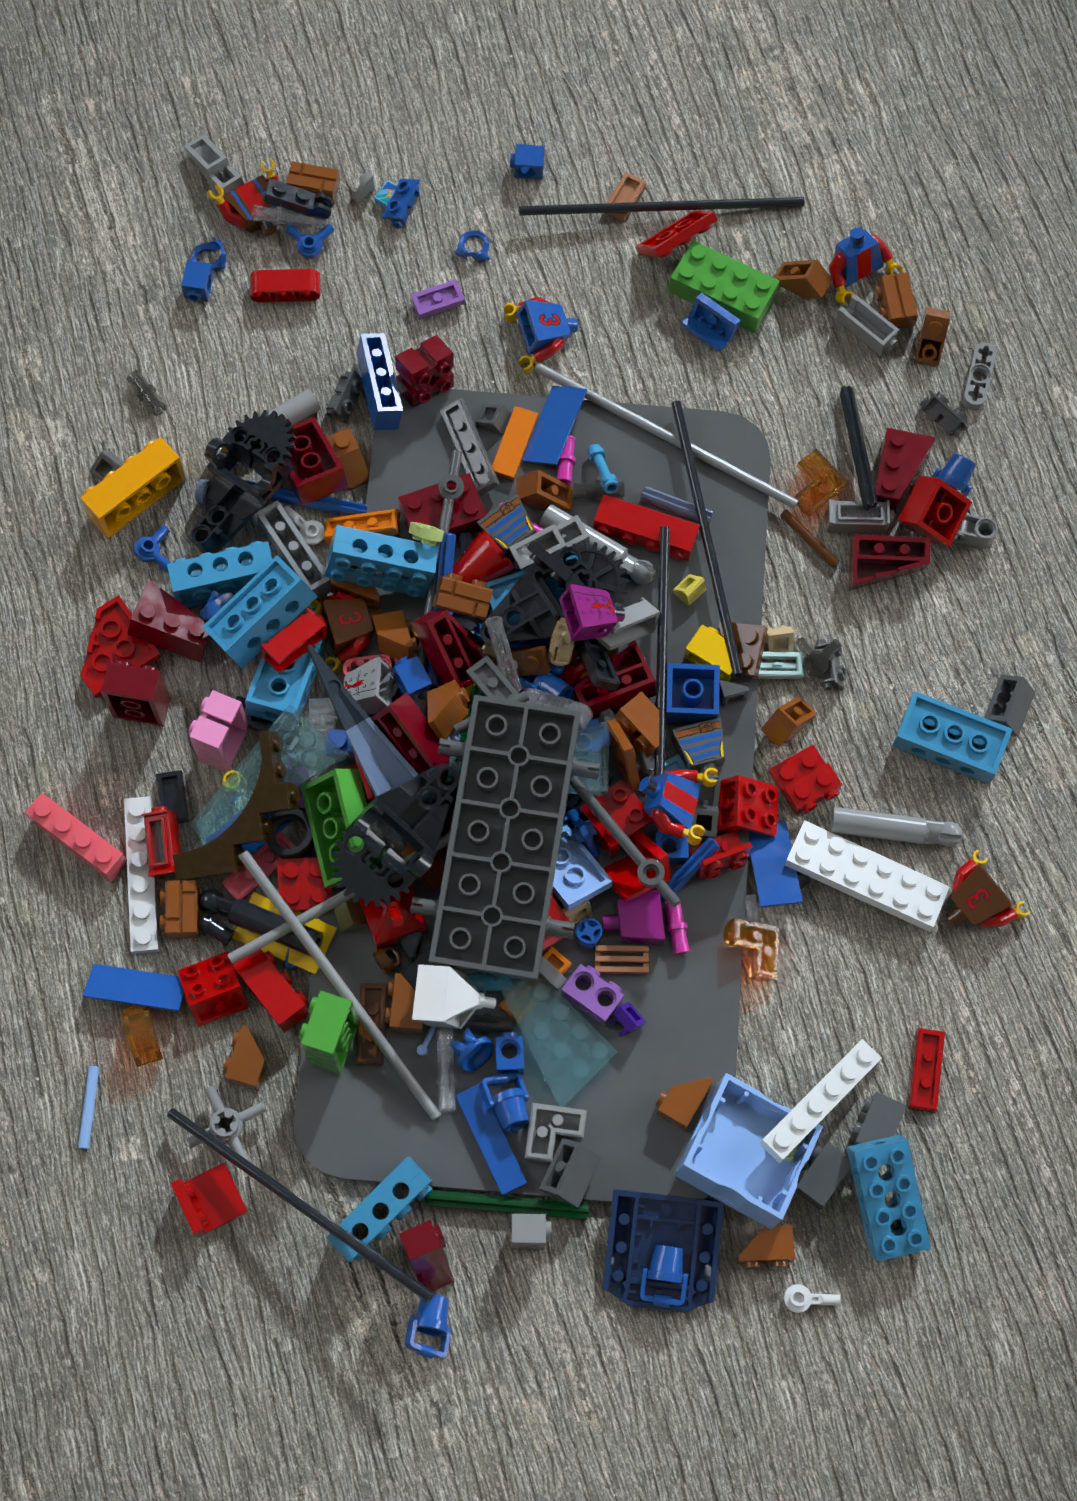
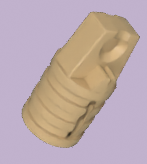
M563 617L555 626L548 652L549 662L557 666H565L570 663L575 642L571 641L568 627Z

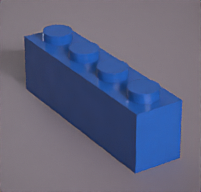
M385 333L360 334L356 354L373 430H398L403 409Z

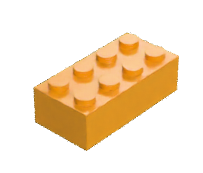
M161 436L155 441L148 442L141 452L127 458L120 468L106 474L100 483L89 487L83 496L80 497L88 518L107 539L186 479L180 457Z

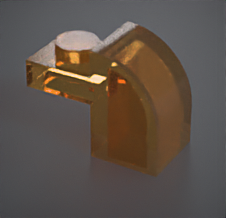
M133 1005L122 1010V1023L136 1067L162 1060L161 1045L154 1028L151 1009L149 1007Z

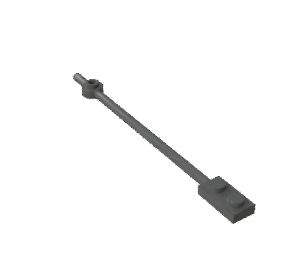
M452 450L449 473L441 478L438 485L439 495L444 499L439 529L444 531V533L449 532L454 501L458 500L464 491V483L458 476L462 458V451ZM453 483L456 488L449 490L447 484ZM440 542L436 543V546H439L436 570L428 588L424 615L434 610L432 603L436 590ZM419 640L417 656L425 669L427 655ZM420 694L412 697V700L425 716L427 700L420 699Z
M485 656L466 671L469 678L486 697L507 700L519 694L488 656ZM577 776L571 778L570 785L638 865L637 875L639 882L648 888L656 887L673 908L677 906L681 900L664 881L665 869L662 863L655 859H646ZM653 871L656 873V876L650 879L646 876V873Z

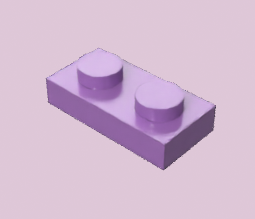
M456 279L411 294V300L419 320L465 304V298Z

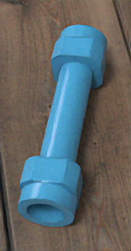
M599 444L589 446L587 449L588 458L592 464L596 465L599 471L602 489L607 494L617 492L619 489L618 480L614 474L610 473L605 463L603 448Z

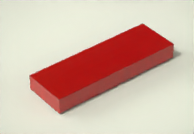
M924 1028L917 1029L908 1109L932 1113L937 1112L945 1032Z

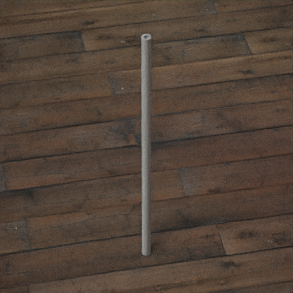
M539 362L535 366V372L561 386L586 388ZM586 388L585 398L681 449L679 436ZM691 443L693 456L795 509L799 500Z
M451 832L439 838L435 852L448 846ZM415 852L405 856L403 859L408 861ZM395 872V873L390 874L388 878H390L391 876H393V875H395V874H397V873ZM344 890L296 917L304 925L352 899L355 893L353 892L346 897L343 894ZM286 922L227 955L232 964L293 930Z
M248 851L242 853L239 856L240 860L340 996L353 1002L359 1022L432 1121L441 1115L439 1110Z

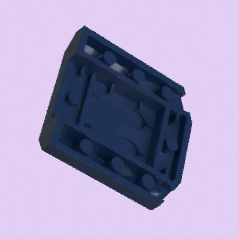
M613 1189L602 1288L628 1306L685 1313L707 1303L714 1302L724 1203L707 1199ZM655 1245L683 1248V1275L688 1274L686 1300L681 1306L671 1305L670 1308L653 1306V1302L644 1301L640 1297L643 1268H648L649 1270ZM647 1278L645 1295L654 1296V1294L681 1300L682 1283Z

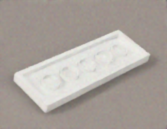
M804 821L784 864L929 932L932 931L949 890V886L807 821Z

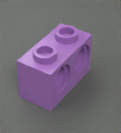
M580 964L561 989V996L605 1026L612 1017V1012L623 1002L624 994L621 993L623 990L614 982L609 981L607 983L599 977L601 974L589 965L584 967ZM579 980H586L590 983L591 987L588 990L581 991L575 984ZM602 995H607L612 999L613 1003L605 1007L601 1006L597 999Z

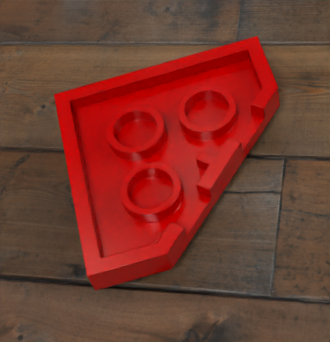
M119 595L96 610L95 624L90 635L86 651L87 656L80 675L95 698L102 695L101 688L108 662L117 663V661H125L134 667L142 668V666H148L161 658L159 651L154 645L127 635L130 619L133 614Z

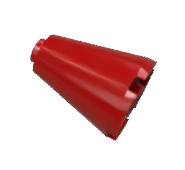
M483 530L454 565L453 574L463 576L462 581L472 583V579L489 582L513 573L516 568L491 536Z

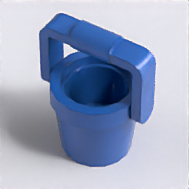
M954 452L944 468L941 470L937 467L932 477H937L952 487L965 492L963 496L967 498L973 487L968 485L977 463Z
M551 671L548 674L517 676L515 686L531 694L532 698L539 703H545L552 707L564 709L571 703L574 696L573 687Z
M499 1073L490 1075V1077L482 1080L479 1088L486 1107L495 1112L505 1132L520 1130L530 1123L525 1102L529 1101V1095L519 1073ZM510 1081L515 1082L517 1088L502 1091L491 1097L488 1086L506 1084Z
M655 1245L649 1270L648 1268H643L640 1297L644 1301L653 1302V1306L670 1308L671 1305L681 1306L686 1300L688 1274L683 1275V1248ZM647 1278L682 1283L681 1300L654 1294V1296L645 1295Z
M434 1294L428 1303L422 1298L420 1299L416 1315H412L409 1318L405 1337L406 1348L430 1359L433 1357L443 1358L447 1355L451 1336V1328L447 1324L448 1298ZM415 1332L430 1336H441L439 1351L421 1343H414Z

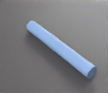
M89 1066L78 1143L79 1149H89L100 1069L97 1066Z

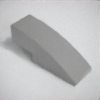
M204 134L184 146L186 152L212 187L215 189V185H220L223 188V195L244 185L242 176L229 164L227 157Z
M576 515L557 526L552 524L510 546L509 549L519 568L525 570L536 565L529 558L532 553L527 549L532 541L537 542L552 555L563 548L573 547V543L579 548L583 545V541L590 542V536L579 516Z

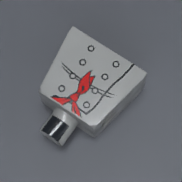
M380 657L372 659L349 672L344 677V687L367 715L378 713L392 703L393 677L391 672L393 669Z

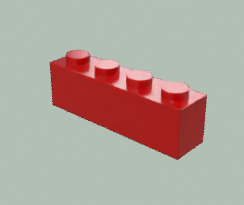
M603 494L594 518L593 529L607 537L620 539L627 545L636 544L645 547L649 552L658 553L660 527L667 526L670 527L669 557L677 561H689L700 525Z

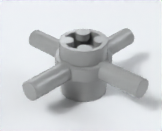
M215 1086L208 1087L204 1091L214 1110V1114L210 1119V1127L205 1130L218 1140L228 1142L232 1150L248 1160L238 1137L243 1130L244 1122L266 1112L263 1103L260 1102L238 1113L231 1108H224ZM228 1118H232L234 1122L230 1124L231 1130L229 1132H226L224 1128H219L218 1124L220 1121L223 1122L228 1120ZM193 1135L186 1138L190 1148L203 1143Z

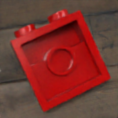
M814 745L773 766L768 771L795 815L802 811L804 814L809 813L818 806L817 803L821 800L830 801L840 794L839 790L842 786L840 779L830 764L824 762Z

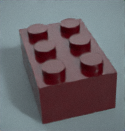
M313 417L293 425L295 432L292 434H295L297 440L292 442L296 448L288 450L292 455L289 460L292 462L293 469L288 475L287 480L301 506L347 488L344 467L316 418Z
M470 473L459 476L464 483V491L462 496L454 501L448 533L455 534L456 539H459L461 533L471 532L473 534L482 531L477 522L487 515ZM439 483L398 497L399 510L408 531L410 522L426 524L439 529L444 501L438 492ZM453 483L447 484L449 490L456 488ZM409 533L412 541L421 543L419 540L412 539L413 534Z
M117 661V663L108 662L101 693L113 718L164 727L171 697L161 672L152 666L145 665L140 668L134 667L125 661Z

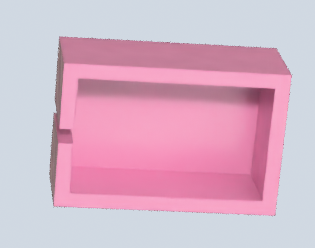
M212 690L209 698L205 697L202 701L200 711L203 713L199 716L198 720H194L191 723L188 734L199 762L227 773L249 730L248 721L242 702Z

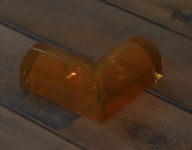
M817 449L797 463L800 471L811 481L809 485L795 495V499L799 500L798 508L807 516L813 515L826 505L829 499L835 498L849 486L848 481Z
M737 918L729 920L724 928V942L729 946L750 950V979L755 981L777 980L779 927Z

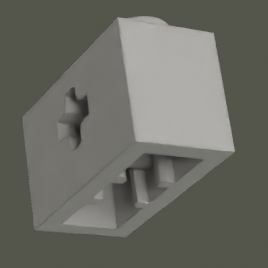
M512 1214V1249H545L546 1242H551V1222H546V1214Z

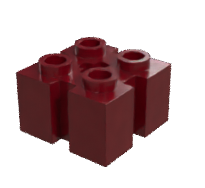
M437 335L421 342L420 348L416 350L411 347L395 355L396 370L399 372V375L396 376L398 392L401 393L413 408L428 402L433 393H445L454 387V373L451 371L452 367H454V353Z

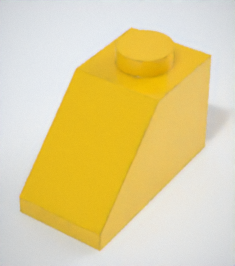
M701 625L686 647L684 658L693 664L720 665V680L729 682L732 668L724 637L715 628H707Z

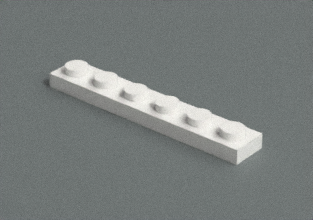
M150 796L124 799L130 945L132 954L159 952L156 878L148 877L149 865L144 817H142L143 813L151 812L152 799Z
M862 1039L759 1144L780 1163L881 1060V1057Z

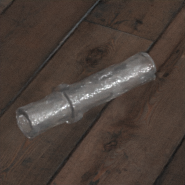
M253 205L251 213L252 221H264L272 223L274 226L282 224L321 230L325 227L326 219L282 209L280 206L272 208Z
M494 616L488 618L485 624L487 625L497 658V668L519 692L522 689V685L516 670L518 664L516 660H513L502 617Z
M438 1028L436 1030L438 1079L435 1081V1086L438 1088V1111L453 1112L456 1110L455 1087L457 1086V1079H454L453 1048L450 1046V1042L453 1041V1028Z

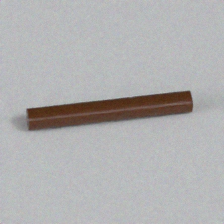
M787 509L781 513L780 517L827 564L834 568L839 563V560Z

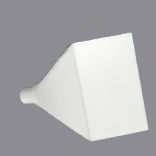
M418 965L412 1020L430 1027L461 1029L476 1009H482L483 1007L495 1008L496 999L479 993L468 975L447 966Z

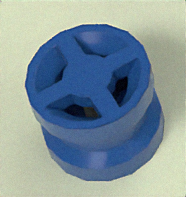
M593 918L581 920L576 927L575 933L576 942L579 946L591 949L598 945L603 931L601 924Z

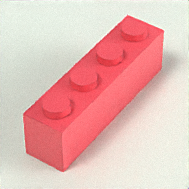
M41 793L25 811L26 816L34 825L108 881L112 882L126 866L127 859L122 852L45 794Z

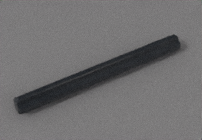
M843 386L840 389V398L863 508L866 511L875 510L878 502L854 389L852 386Z

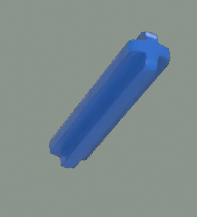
M708 838L676 871L671 880L666 882L675 894L697 873L701 861L712 857L719 850V844L714 839ZM659 892L660 898L666 902L667 900Z

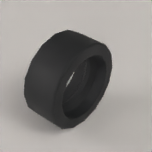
M296 809L277 812L270 817L273 823L272 840L266 841V843L277 857L281 859L305 858L313 851L315 845L308 816L305 812ZM297 820L305 826L306 837L297 847L285 849L277 843L276 833L285 822Z

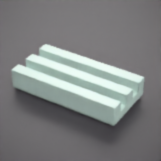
M763 652L762 659L796 660V663H761L760 669H789L797 671L759 670L758 678L753 679H802L804 677L802 652Z

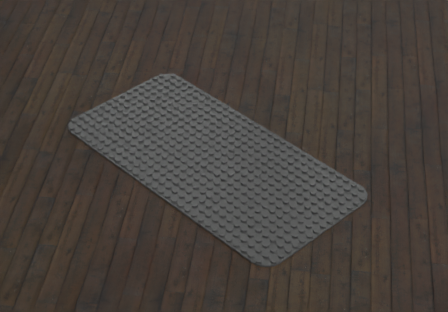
M450 389L445 393H433L428 402L413 408L400 393L399 397L403 411L398 430H374L366 513L398 509L400 512L399 496L438 484L442 477L448 475L452 450H456V447L440 412L441 409L461 398L465 401L475 424L484 403L505 405L511 414L514 407L517 406L538 413L536 427L548 397ZM583 400L570 435L575 437L574 457L576 458L575 465L572 468V484L570 485L573 487L572 510L564 512L573 517L578 515L581 522L593 528L594 518L603 494L698 524L697 521L641 500L643 489L650 487L694 504L682 449L589 400ZM614 402L678 436L672 407ZM683 408L690 443L769 484L771 464L769 446L756 425L743 416L725 411ZM475 425L492 465L503 435ZM593 444H599L603 448L605 463L610 473L614 474L618 480L619 489L613 494H607L602 489L599 471L596 465L592 464L588 458L587 449ZM694 456L705 509L713 512L709 526L731 622L761 625L769 496ZM521 461L514 481L497 476L500 485L480 496L486 514H489L502 502H506L516 494L517 477L540 470L557 479L558 465ZM462 462L460 463L458 476L466 474ZM523 504L530 520L539 525L546 510L532 509ZM400 512L399 534L394 536L411 540ZM700 528L689 561H677L669 557L667 664H693L684 658V653L701 625L707 628L713 627L720 632L718 626L720 616ZM482 531L473 533V534H472L473 540H475V538H476V537L479 535V533H481ZM609 537L626 547L630 555L639 560L649 561L655 569V576L648 584L635 583L627 573L621 576V578L629 579L628 584L621 586L628 590V594L619 595L625 601L624 604L615 603L614 605L625 608L640 602L641 598H644L658 610L659 552L652 553L646 550L645 547L636 544L627 545L620 539ZM456 539L455 548H458L460 543L459 539ZM508 556V557L512 560L513 565H514V560H515V559L512 558V557H510V556ZM516 569V570L514 571V573L519 572V571H522V570H521V569ZM376 571L377 574H383L381 571ZM689 574L703 577L705 579L706 591L689 607L672 591ZM376 587L380 596L379 609H382L383 614L403 610L405 620L410 619L411 626L412 622L424 616L427 594L418 600L416 597H411L406 593L387 592L382 590V588ZM367 607L368 611L376 610V609ZM464 616V617H466V618H468V619H470V620H473V621H475V622H477V623H479V624H481V625H482L483 622L485 621V620H479V619H475V618H472V617ZM658 622L655 632L636 639L655 680ZM374 632L369 644L356 657L384 654L379 652ZM415 638L418 647L419 639ZM475 638L474 643L482 648L486 642ZM519 641L524 644L528 643V641ZM629 643L618 647L619 652L617 653V655H619L626 648H628ZM427 657V659H426V665H425V671H426V673L428 672V662H429L428 657ZM391 661L392 669L395 667V661ZM352 666L351 671L355 670L357 666ZM731 674L729 682L747 686L749 693L745 701L722 706L719 697L718 718H721L725 761L724 765L716 767V769L718 770L720 780L736 775L753 779L758 679L745 676L733 677V674ZM430 686L428 690L420 693V699L427 700V692L438 687ZM527 693L530 700L525 703L550 706L545 703H539L532 698L531 694ZM574 696L571 703L564 709L578 711L574 703ZM656 696L649 698L656 706ZM426 705L425 717L428 720V706ZM615 712L597 718L609 741L607 721L615 717ZM340 722V729H339V730H344L343 727H342V724H341V722ZM666 723L665 761L678 755L671 740L672 729L692 724ZM576 744V750L581 754V752H580V750H579V748H578V746H577V744ZM611 747L610 753L595 760L614 778L608 785L609 787L620 780L625 781L614 761ZM336 758L335 769L354 765L355 760ZM586 778L582 783L586 785L590 780ZM593 786L589 791L592 792L596 787ZM574 791L567 800L570 802L577 795V792ZM646 794L639 799L643 805H645ZM582 798L575 805L576 808L583 802ZM567 806L565 811V817L567 816V813L570 810ZM381 817L372 824L374 833L386 843L380 854L390 846L401 856L400 853L410 845L404 838L398 840L391 826ZM654 822L640 830L652 841L655 840L656 832H660ZM745 829L736 830L742 845L749 843L750 831ZM716 832V837L724 835V833ZM699 836L702 838L699 844L705 842L708 838L714 839L716 837ZM593 837L600 851V855L594 859L602 868L628 856L627 852L620 845L619 854L610 859ZM688 842V847H689V848H691V847H693V846H696V845H691V844ZM670 844L662 846L666 853H674L676 851L674 846ZM440 849V850L437 851V852H438V854L442 857V859L446 862V860L443 858L444 855L441 854V849ZM748 861L745 862L746 865L734 871H731L730 868L723 870L720 876L711 880H707L706 877L699 880L695 874L676 893L681 900L680 904L684 922H687L688 926L686 935L690 953L673 955L670 932H667L666 929L668 920L664 906L665 901L661 898L665 933L664 945L621 943L619 930L602 931L601 941L598 945L649 946V974H601L599 976L607 983L612 981L623 990L621 993L624 994L621 1005L630 1002L646 1021L639 1030L620 1037L618 1034L623 1030L621 1022L618 1021V1023L611 1026L609 1020L605 1026L601 1025L562 997L561 989L558 991L554 987L549 990L518 1025L498 1007L522 980L512 978V988L510 991H486L484 996L496 999L494 1009L485 1007L476 1009L461 1029L437 1027L427 1046L428 1054L426 1056H420L417 1053V1047L423 1044L431 1028L430 1026L424 1024L423 1035L391 1032L390 1024H386V1040L441 1113L433 1121L386 1057L384 1058V1066L356 1064L358 1028L341 1075L310 1065L302 1047L294 1126L295 1139L305 1159L321 1173L346 1180L382 1182L408 1156L433 1180L429 1184L430 1187L501 1193L455 1095L480 1084L484 1078L497 1074L495 1037H501V1033L514 1032L517 1033V1036H523L524 1074L520 1075L529 1095V1101L525 1102L529 1120L532 1103L587 1110L583 1139L556 1135L553 1152L554 1157L562 1138L581 1143L601 1156L582 1200L612 1202L613 1189L699 1199L709 1197L710 1195L674 1176V1173L716 1084L726 1073L736 1078ZM670 865L671 877L682 865ZM397 873L388 878L387 881L390 883L401 880L402 875ZM416 879L412 883L417 898L429 900L438 898L420 879ZM332 887V896L344 891L347 887ZM612 888L605 890L588 900L592 914L586 918H593L602 926V915L617 914V900L623 898ZM558 903L561 909H564L562 903ZM334 909L317 917L320 921L337 928L325 957L359 1003L361 983L388 984L389 988V981L395 980V973H401L411 964L401 947L396 945L394 947L400 951L402 963L394 972L385 975L373 958V953L377 948L368 924L341 933ZM423 915L427 924L428 934L423 936L417 957L431 946L435 920L432 916ZM577 925L574 926L572 940L565 938L552 946L572 963V966L563 975L567 981L580 964L584 967L589 965L595 969V947L586 949L579 946L575 938ZM548 948L547 950H545V951L542 953V956H543L550 948ZM391 952L386 953L393 963L395 956ZM600 953V956H643V954ZM600 962V966L643 967V963ZM320 967L316 975L311 973L308 1010L312 998H318L320 991L341 997ZM456 969L466 975L483 974L480 972ZM579 980L575 984L581 991L588 990L591 987L590 983L586 980ZM602 995L597 999L601 1006L606 1007L613 1003L612 999L607 995ZM387 997V1007L392 1008L393 997ZM311 1014L306 1016L305 1024H308ZM466 1028H469L471 1032L480 1037H489L493 1044V1053L489 1060L473 1072H465L457 1066L455 1049L450 1046L452 1041L462 1042L465 1040L464 1031ZM506 1047L503 1049L502 1055L507 1059H512L517 1055V1051L513 1047ZM708 1077L714 1080L685 1131L656 1115L659 1107L655 1104L663 1091L668 1093L672 1086ZM514 1081L488 1086L491 1097L502 1091L517 1088ZM529 1124L514 1132H505L501 1126L527 1181L526 1185L509 1194L551 1197L539 1189L551 1163H538L525 1159Z

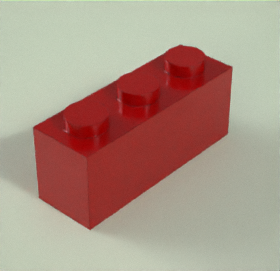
M259 949L237 961L232 966L278 1027L285 1033L310 1014L306 1007L309 1001L300 990L295 992L290 985L293 981L285 970L281 972L277 970L274 965L278 962L269 950L264 953L262 949Z

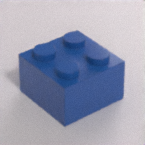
M667 664L666 723L696 724L718 718L720 665Z

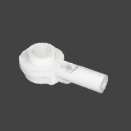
M286 506L284 508L292 522L300 528V534L307 544L316 545L323 540L325 529L320 522L315 520L306 521L291 507Z
M796 1284L786 1290L784 1303L790 1311L801 1313L806 1311L810 1305L840 1306V1295L812 1294L804 1285Z

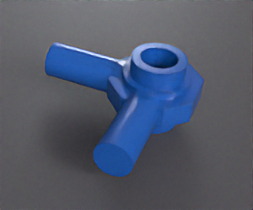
M292 224L288 225L285 229V232L297 241L298 252L306 259H314L322 252V242L335 231L330 224H327L316 235H303Z
M162 525L152 537H141L133 546L134 555L142 562L154 561L168 572L167 564L171 562L160 554L159 543L169 534V528Z
M569 810L567 816L575 827L571 830L578 844L583 842L594 858L598 857L600 851L593 839L597 832L591 821L584 822L577 810Z

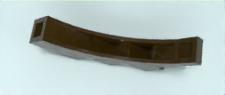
M270 730L258 732L262 755L260 773L250 800L235 822L226 831L207 844L191 851L173 854L176 880H195L245 872V865L239 858L245 852L242 845L272 840L273 823L268 814L298 809V802L300 801L298 788L295 787L293 782H284L286 767L281 760L280 751L283 750V743L281 737L278 736V732Z

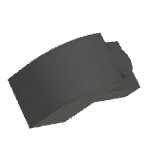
M709 778L710 780H717L713 787H706L702 781H698L701 789L691 827L701 825L705 829L703 836L716 837L721 780Z

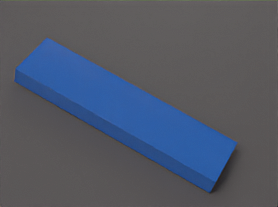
M477 1084L456 1094L455 1097L502 1196L526 1185L527 1181L494 1112L486 1107L479 1088L480 1084Z

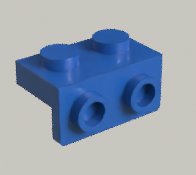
M701 293L696 297L690 314L682 321L681 326L720 352L733 340L741 320Z

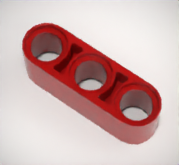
M315 269L256 270L250 274V298L255 302L315 301L321 296L320 272Z

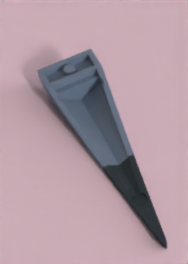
M308 644L307 650L374 797L417 776L418 773L370 719L314 647ZM426 790L423 792L421 799L429 802L434 799L435 793L433 790ZM392 828L398 840L402 839L403 837Z

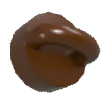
M387 945L373 953V958L385 975L394 972L402 963V955L394 946ZM391 952L395 956L393 963L386 953Z

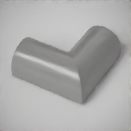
M532 1103L525 1159L538 1163H551L556 1135L583 1139L587 1110Z

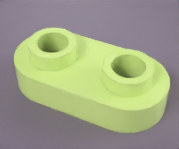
M410 522L408 532L413 534L412 539L432 546H436L437 542H442L444 531L430 525Z

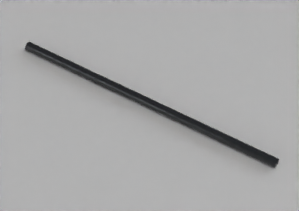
M804 197L536 205L519 206L518 210L519 216L804 207L805 199Z
M677 400L673 401L671 405L698 524L700 525V533L733 677H740L743 675L737 644L681 401Z
M667 526L660 527L658 610L660 614L657 627L656 670L659 746L656 748L654 756V777L665 772L670 527Z
M175 1108L170 1109L167 1114L169 1119L428 1303L433 1298L434 1292L178 1110Z

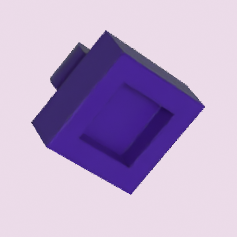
M630 1002L617 1007L612 1012L616 1017L612 1018L609 1022L611 1026L618 1023V1021L622 1023L623 1030L618 1034L620 1037L639 1030L646 1023Z

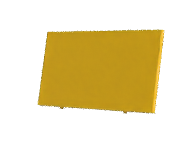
M253 892L249 900L250 903L281 915L269 898ZM294 912L295 916L302 914L301 912ZM313 919L304 925L323 933V942L320 950L325 955L337 928L320 921V919ZM237 926L232 938L247 944L260 937V935ZM272 942L261 949L263 952L269 950L274 957L285 961L288 947ZM289 948L288 963L316 975L319 966L311 956Z

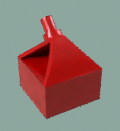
M920 475L916 484L910 486L911 494L898 521L923 538H931L930 543L950 547L972 501L941 479Z
M412 884L407 887L410 891L408 894L404 891L399 892L401 900L398 901L393 895L390 896V905H387L384 899H381L379 907H376L374 899H371L368 906H364V897L359 899L377 950L387 945H399L398 938L416 931L421 932L422 936L428 934L424 916L414 913L410 914L411 905H413L412 898L413 896L416 897Z

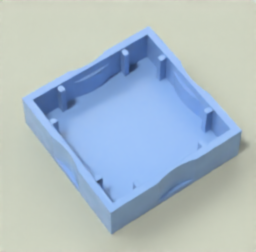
M726 1073L716 1084L674 1176L772 1230L783 1220L796 1190L800 1171L810 1158L823 1126L817 1124L800 1142L791 1162L783 1159L778 1163L759 1143L792 1109L771 1101L760 1091Z

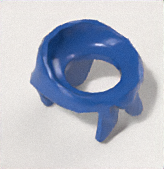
M212 590L208 602L202 603L204 608L199 612V617L203 620H210L234 597L233 593L228 591L220 594L216 590Z
M466 1028L464 1031L465 1040L462 1042L452 1041L450 1046L455 1049L457 1066L465 1072H473L489 1060L493 1053V1044L489 1037H480L471 1032L469 1028Z

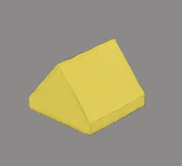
M689 574L672 591L689 607L706 591L705 579Z

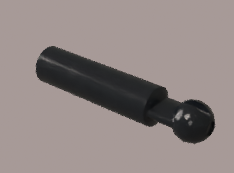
M207 889L199 897V906L205 913L224 915L228 917L230 924L260 936L286 923L284 918L277 913L240 898L234 902L224 898L223 893L217 889ZM303 925L320 949L323 942V933ZM293 931L274 941L311 956Z

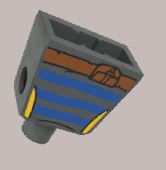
M517 494L477 522L482 531L485 530L507 555L511 554L510 546L536 533Z
M721 718L672 729V743L688 770H698V772L704 773L708 768L716 769V767L724 765L725 748ZM718 774L715 776L707 775L708 778L719 779Z

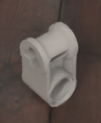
M967 513L953 543L966 544L980 549L988 548L995 539L998 529L997 524L990 518ZM979 531H986L989 533V536L981 535Z

